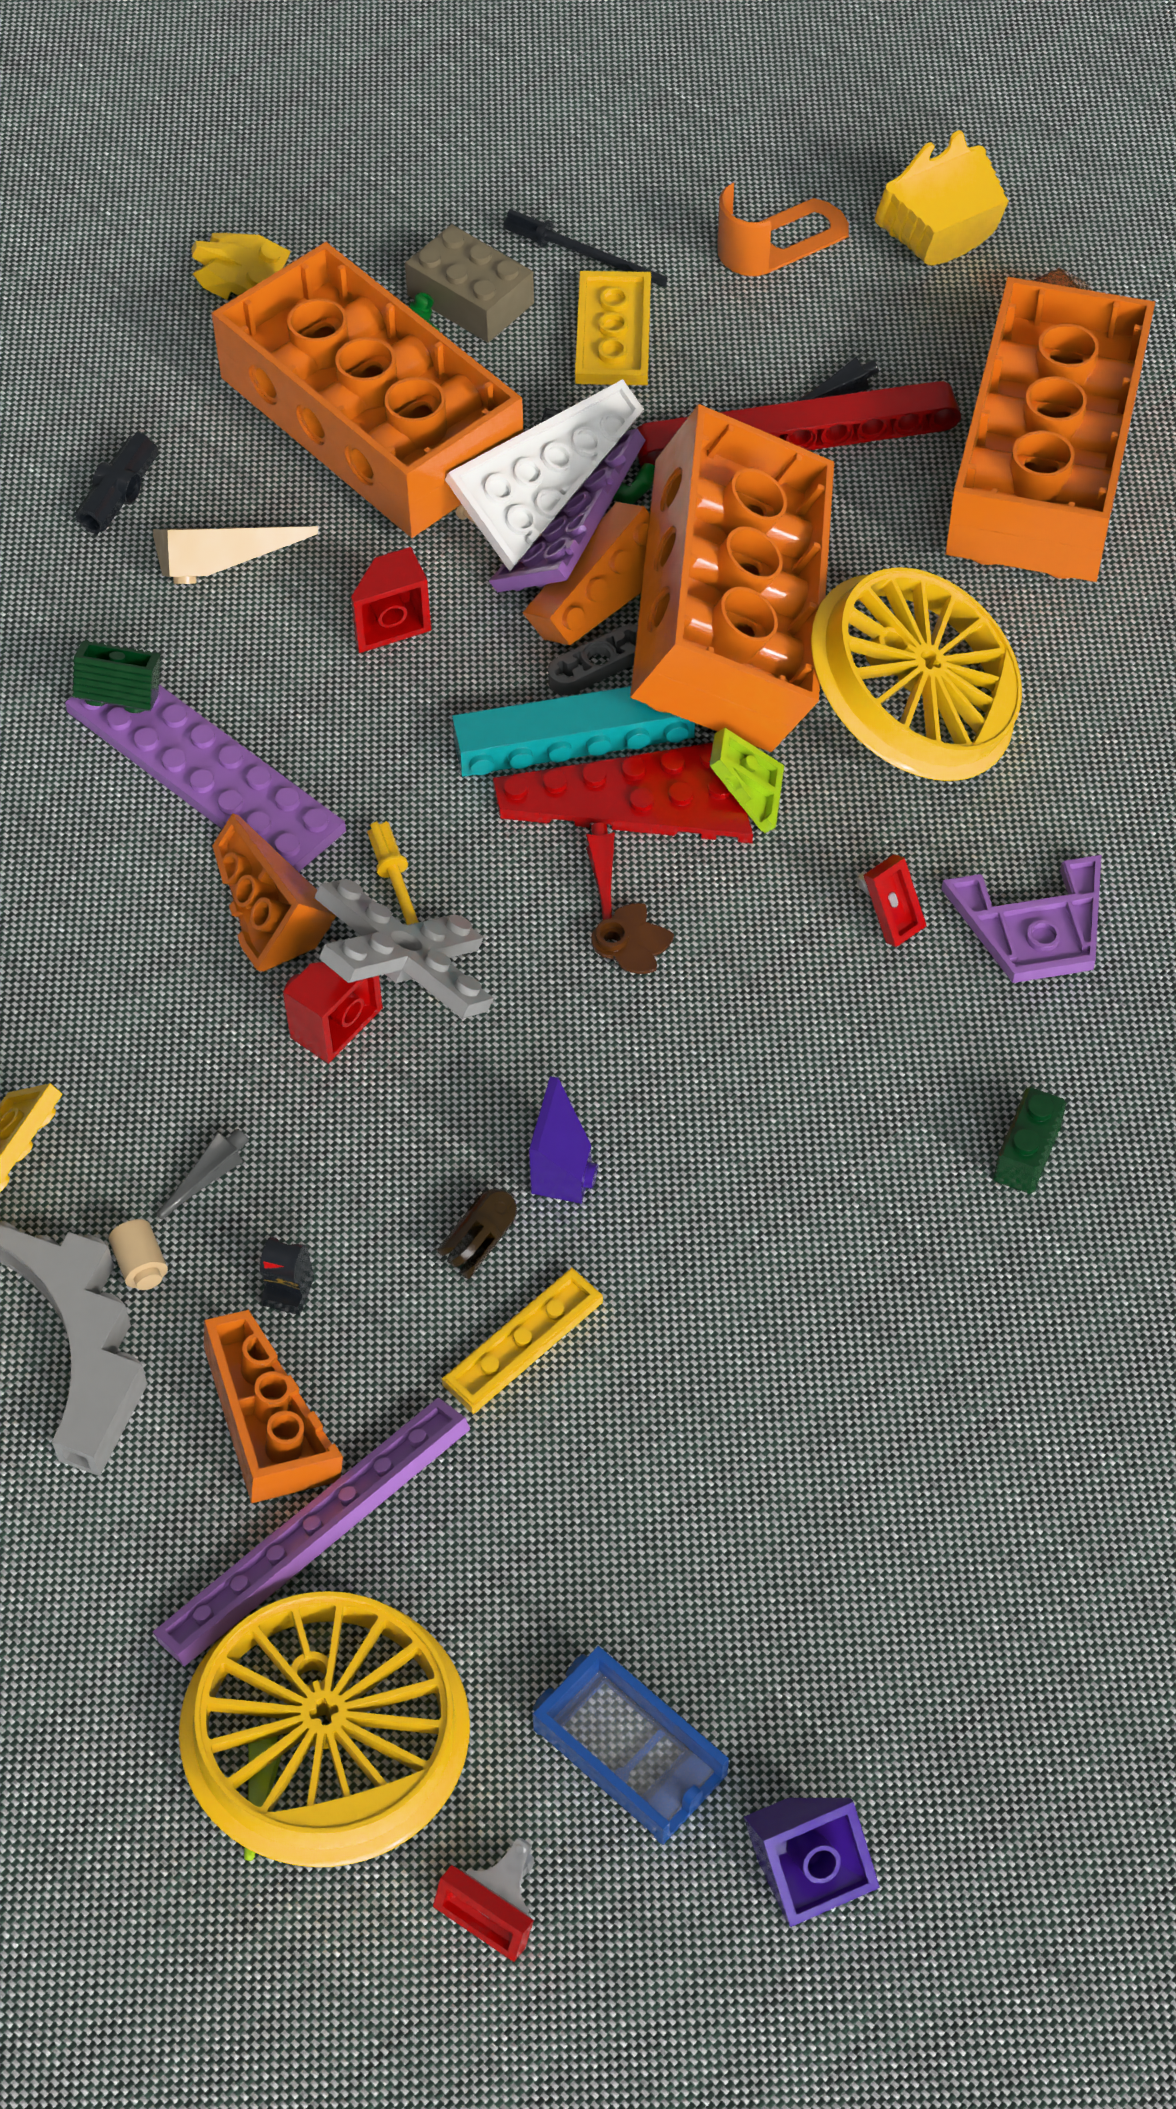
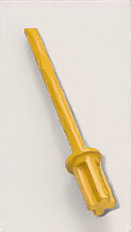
M376 821L370 825L371 829L367 831L378 861L376 871L383 878L390 877L406 924L419 923L401 874L407 869L408 861L406 857L400 854L389 822L385 821L379 824Z

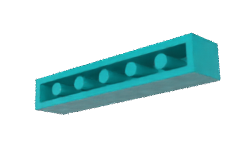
M631 686L452 715L453 738L462 777L486 775L493 771L511 768L523 769L530 765L547 762H564L571 758L589 755L601 756L607 752L641 749L648 745L666 742L678 743L685 739L695 738V723L671 713L656 711L647 704L630 698Z

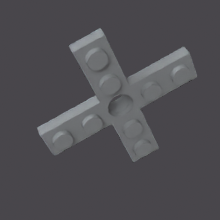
M341 879L320 884L314 898L360 935L325 944L319 956L321 961L345 981L351 983L383 974L394 983L414 979L462 1019L488 1012L494 998L481 988L479 981L462 973L451 964L450 960L451 957L478 951L484 939L481 934L472 928V924L467 919L453 914L404 926L392 916L390 909L372 900L356 882Z

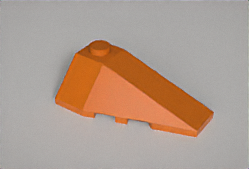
M232 813L212 847L222 882L229 885L233 897V902L229 904L231 915L238 917L242 931L237 935L240 947L256 970L264 972L315 949L325 933L330 929L336 915L314 898L317 889L239 815Z

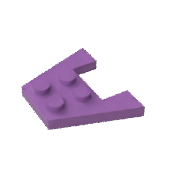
M1102 855L1066 860L1061 863L1060 872L1068 895L992 907L983 875L978 874L943 880L941 888L943 893L1012 983L1094 969Z

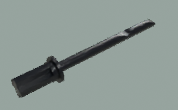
M512 209L507 212V218L504 220L503 227L506 230L537 242L538 247L544 248L548 241L622 271L651 272V282L666 287L667 276L552 231L553 222L550 220L545 222L539 221Z

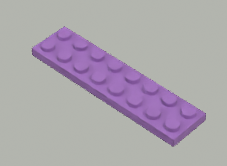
M159 685L158 697L152 710L141 713H131L124 710L123 706L111 704L91 706L83 699L73 697L65 702L66 710L71 716L221 829H223L232 813L239 815L298 872L346 832L344 820L161 685Z

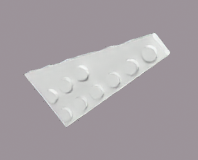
M622 379L450 471L445 481L507 569L511 571L637 420L644 408Z

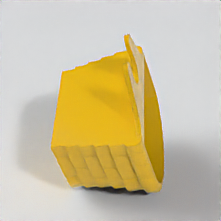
M961 130L951 135L948 147L934 158H930L935 148L932 142L922 147L903 173L886 184L874 218L879 227L887 230L890 236L905 244L909 250H912L917 257L921 258L924 264L931 266L958 258L982 244L998 227L1009 202L1004 195L1005 191L1000 186L999 179L995 175L996 171L991 166L992 162L986 156V149L980 145L967 147L964 133Z

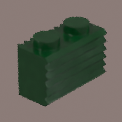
M82 641L73 660L72 697L83 699L91 706L111 704L123 706L124 710L131 713L151 711L159 691L160 654L158 652H144L142 649L137 651L135 648H121L119 645L112 646L111 644H98L95 641Z
M1032 1087L1026 1088L998 1153L993 1177L996 1182L1028 1194L1035 1192L1050 1151H1052L1053 1144H1055L1058 1132L1061 1129L1067 1104L1063 1098Z

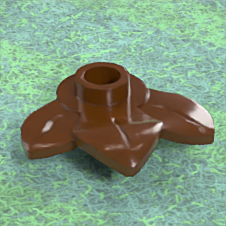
M636 903L618 908L612 919L600 922L592 932L591 944L597 954L605 958L615 959L623 970L637 974H648L657 970V962L654 956L661 954L670 946L674 939V934L661 926L646 922V904ZM613 939L617 942H607V940Z

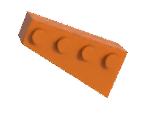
M616 502L599 522L567 581L546 584L522 612L543 640L572 645L642 592L650 513L644 506Z
M245 1310L204 1320V1350L251 1504L332 1484L341 1477L343 1456L335 1443L332 1444L324 1433L323 1424L315 1412H311L299 1394V1387L292 1376H288L279 1363L277 1353L250 1311Z

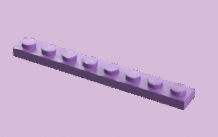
M440 1398L435 1399L157 1627L153 1634L159 1644L185 1667L471 1430L466 1418Z

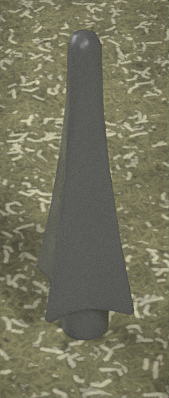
M236 1129L227 1139L217 1132L184 1181L157 1211V1217L159 1219L166 1218L201 1189L243 1163L244 1161L238 1151L249 1142L248 1137L239 1129Z

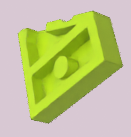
M723 728L714 734L710 767L762 832L767 833L776 827L784 765L727 728Z

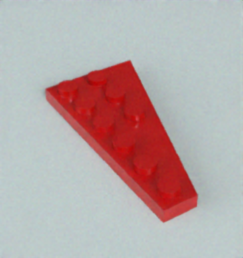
M713 743L493 778V789L500 819L549 823L553 819L575 821V826L589 828L590 823L602 822L612 825V830L674 836L678 832L701 834V839L716 840L717 835L738 837V842L753 844V832L748 814L710 767Z

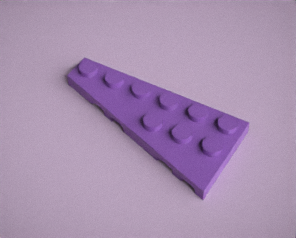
M638 429L629 430L622 436L535 543L521 557L511 571L507 569L505 564L499 568L489 580L497 593L510 590L520 591L527 587H543L546 584L567 581L645 442Z

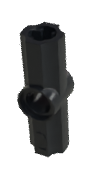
M138 432L133 436H129L110 463L104 461L97 467L93 476L92 489L75 512L77 522L86 531L97 535L100 531H105L123 504L131 505L137 499L141 489L142 477L158 455L157 445L150 441L148 436Z

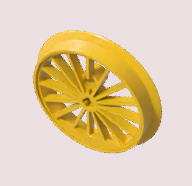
M904 567L887 568L872 574L850 578L837 585L826 595L816 612L812 626L811 649L813 663L827 700L840 720L861 743L877 756L901 770L923 778L941 781H956L977 776L991 768L1002 757L1010 743L1014 723L1021 707V675L1014 652L1003 631L992 616L973 597L940 576L923 570ZM878 596L887 597L894 614ZM906 600L914 602L915 620ZM861 601L879 623L857 610L854 604ZM928 609L939 616L932 636ZM948 622L959 635L939 650L938 647ZM851 624L871 637L872 640L868 641L850 636L848 625ZM963 639L974 651L944 656ZM851 652L865 655L871 666L856 667ZM981 663L985 673L962 667V665ZM891 675L898 676L899 679L897 684L877 699L863 682V679ZM975 686L990 689L992 697L988 696ZM904 687L910 691V695L899 722L881 704ZM921 693L926 737L916 733L909 727ZM973 705L986 713L984 718ZM938 709L954 744L941 741ZM959 715L976 733L973 742L970 741Z
M334 1591L310 1592L283 1598L260 1608L229 1629L210 1648L195 1670L185 1693L179 1722V1747L184 1772L194 1796L210 1819L225 1834L247 1849L275 1861L306 1867H334L362 1862L396 1848L417 1834L435 1817L454 1790L465 1763L470 1735L469 1708L464 1686L455 1665L440 1643L419 1623L395 1608L361 1595ZM334 1622L329 1658L320 1652L310 1651L303 1624ZM342 1623L371 1629L334 1688V1673ZM295 1627L302 1654L290 1666L268 1640V1637L285 1629ZM380 1634L388 1637L403 1648L402 1651L347 1690ZM258 1644L289 1681L292 1691L238 1664L237 1661ZM413 1658L429 1679L360 1698ZM309 1670H317L325 1675V1678L320 1683L317 1680L313 1681L312 1685L305 1684L300 1677ZM229 1673L288 1705L216 1698V1694ZM435 1693L440 1711V1719L433 1720L364 1712ZM211 1711L283 1719L217 1738H209ZM326 1715L331 1723L322 1725V1721L318 1717ZM361 1727L437 1734L438 1738L430 1758L425 1761ZM289 1733L228 1778L224 1776L213 1756L216 1752ZM350 1737L417 1772L387 1783ZM302 1741L261 1807L252 1804L236 1790ZM339 1743L374 1784L375 1788L353 1795L350 1794L337 1748ZM314 1746L315 1752L307 1806L272 1812L310 1748ZM323 1749H329L342 1798L315 1804Z

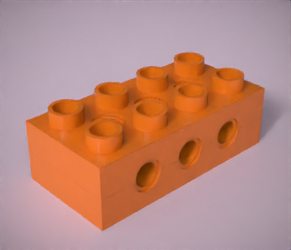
M327 242L319 245L211 313L221 378L411 538L461 505V502L445 481L450 471L524 432L523 403L520 395Z
M1007 277L954 489L945 555L971 559L983 565L999 564L1043 572L1061 579L1076 578L1097 582L1156 301Z
M701 404L696 406L655 461L630 698L645 703L656 711L671 713L717 732L727 728L753 746L772 752L819 702L820 683L813 663L811 633L816 612L826 597L834 461Z

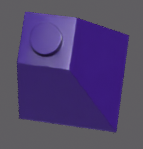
M550 1076L529 1148L531 1194L582 1204L586 1188H594L598 1163L592 1162L591 1143L559 1078Z
M788 1797L744 1816L758 1863L790 1927L880 1888L856 1807L851 1798Z

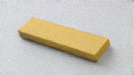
M571 1267L442 1378V1386L472 1414L476 1413L603 1303V1295Z

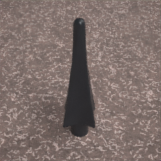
M855 357L818 387L796 401L869 390L868 378L878 374L879 368L874 360L861 365L857 357Z

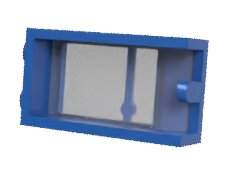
M597 1646L589 1656L581 1654L573 1661L566 1672V1680L556 1690L552 1687L548 1688L537 1699L533 1706V1711H535L533 1713L534 1732L538 1735L541 1734L649 1830L660 1844L664 1845L728 1775L729 1758L600 1646Z

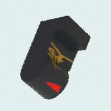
M271 1236L265 1243L260 1260V1273L263 1276L265 1286L261 1296L262 1306L301 1315L314 1281L308 1248L304 1244L289 1245L281 1243L276 1237Z

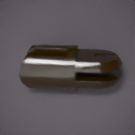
M498 1188L483 1192L436 1250L441 1256L450 1252L447 1262L453 1267H458L465 1262L460 1269V1274L464 1278L470 1279L514 1222L517 1215V1205L513 1196L509 1192Z

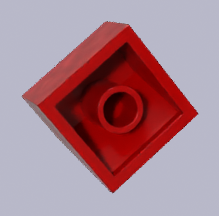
M408 547L374 558L351 596L356 648L359 653L431 631L428 581L412 548Z
M324 962L310 963L300 974L293 975L283 990L290 1038L328 1064L383 1009L379 976L348 983Z

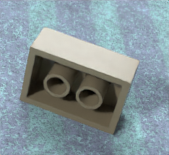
M453 224L448 226L405 262L408 296L414 299L417 293L429 294L434 302L431 307L433 311L487 343L534 304L532 270Z

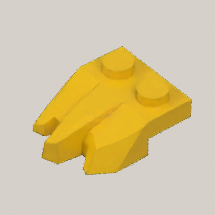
M212 233L210 242L195 241L192 246V258L204 265L192 274L204 289L228 300L231 292L241 295L284 268L291 251L261 235Z

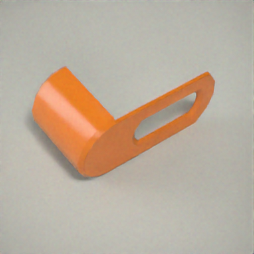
M734 182L725 187L719 196L718 256L722 263L731 271L744 276L757 277L769 274L774 270L849 237V222L843 212L831 203L812 198L760 222H747L733 216ZM813 212L824 215L830 222V229L785 249L776 247L770 242L772 230L784 225L786 226V224L795 222V220Z

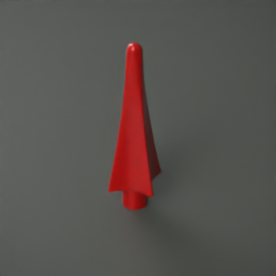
M599 822L591 826L592 835L586 834L588 841L586 850L598 888L603 920L612 919L611 884L615 833L608 834L607 825Z

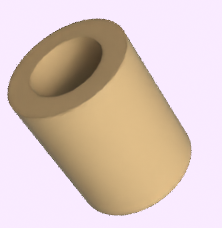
M135 1219L124 1222L114 1228L109 1234L108 1239L126 1285L131 1288H138L139 1290H148L159 1285L162 1278L166 1275L168 1267L150 1223L143 1219Z

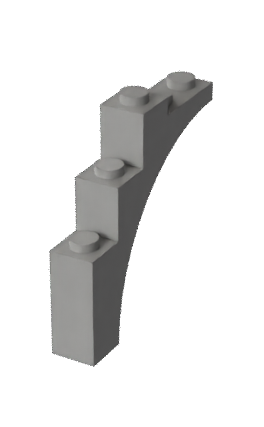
M0 1221V1263L19 1273L38 1289L60 1317L68 1334L71 1353L70 1387L62 1420L52 1440L58 1461L100 1476L148 1385L140 1361L128 1353L117 1352L131 1323L125 1304L118 1297L110 1293H101L114 1269L109 1246L96 1236L89 1234L80 1236L71 1232L67 1233L61 1246H59L56 1241L47 1236L37 1235L33 1237L20 1232L10 1223Z

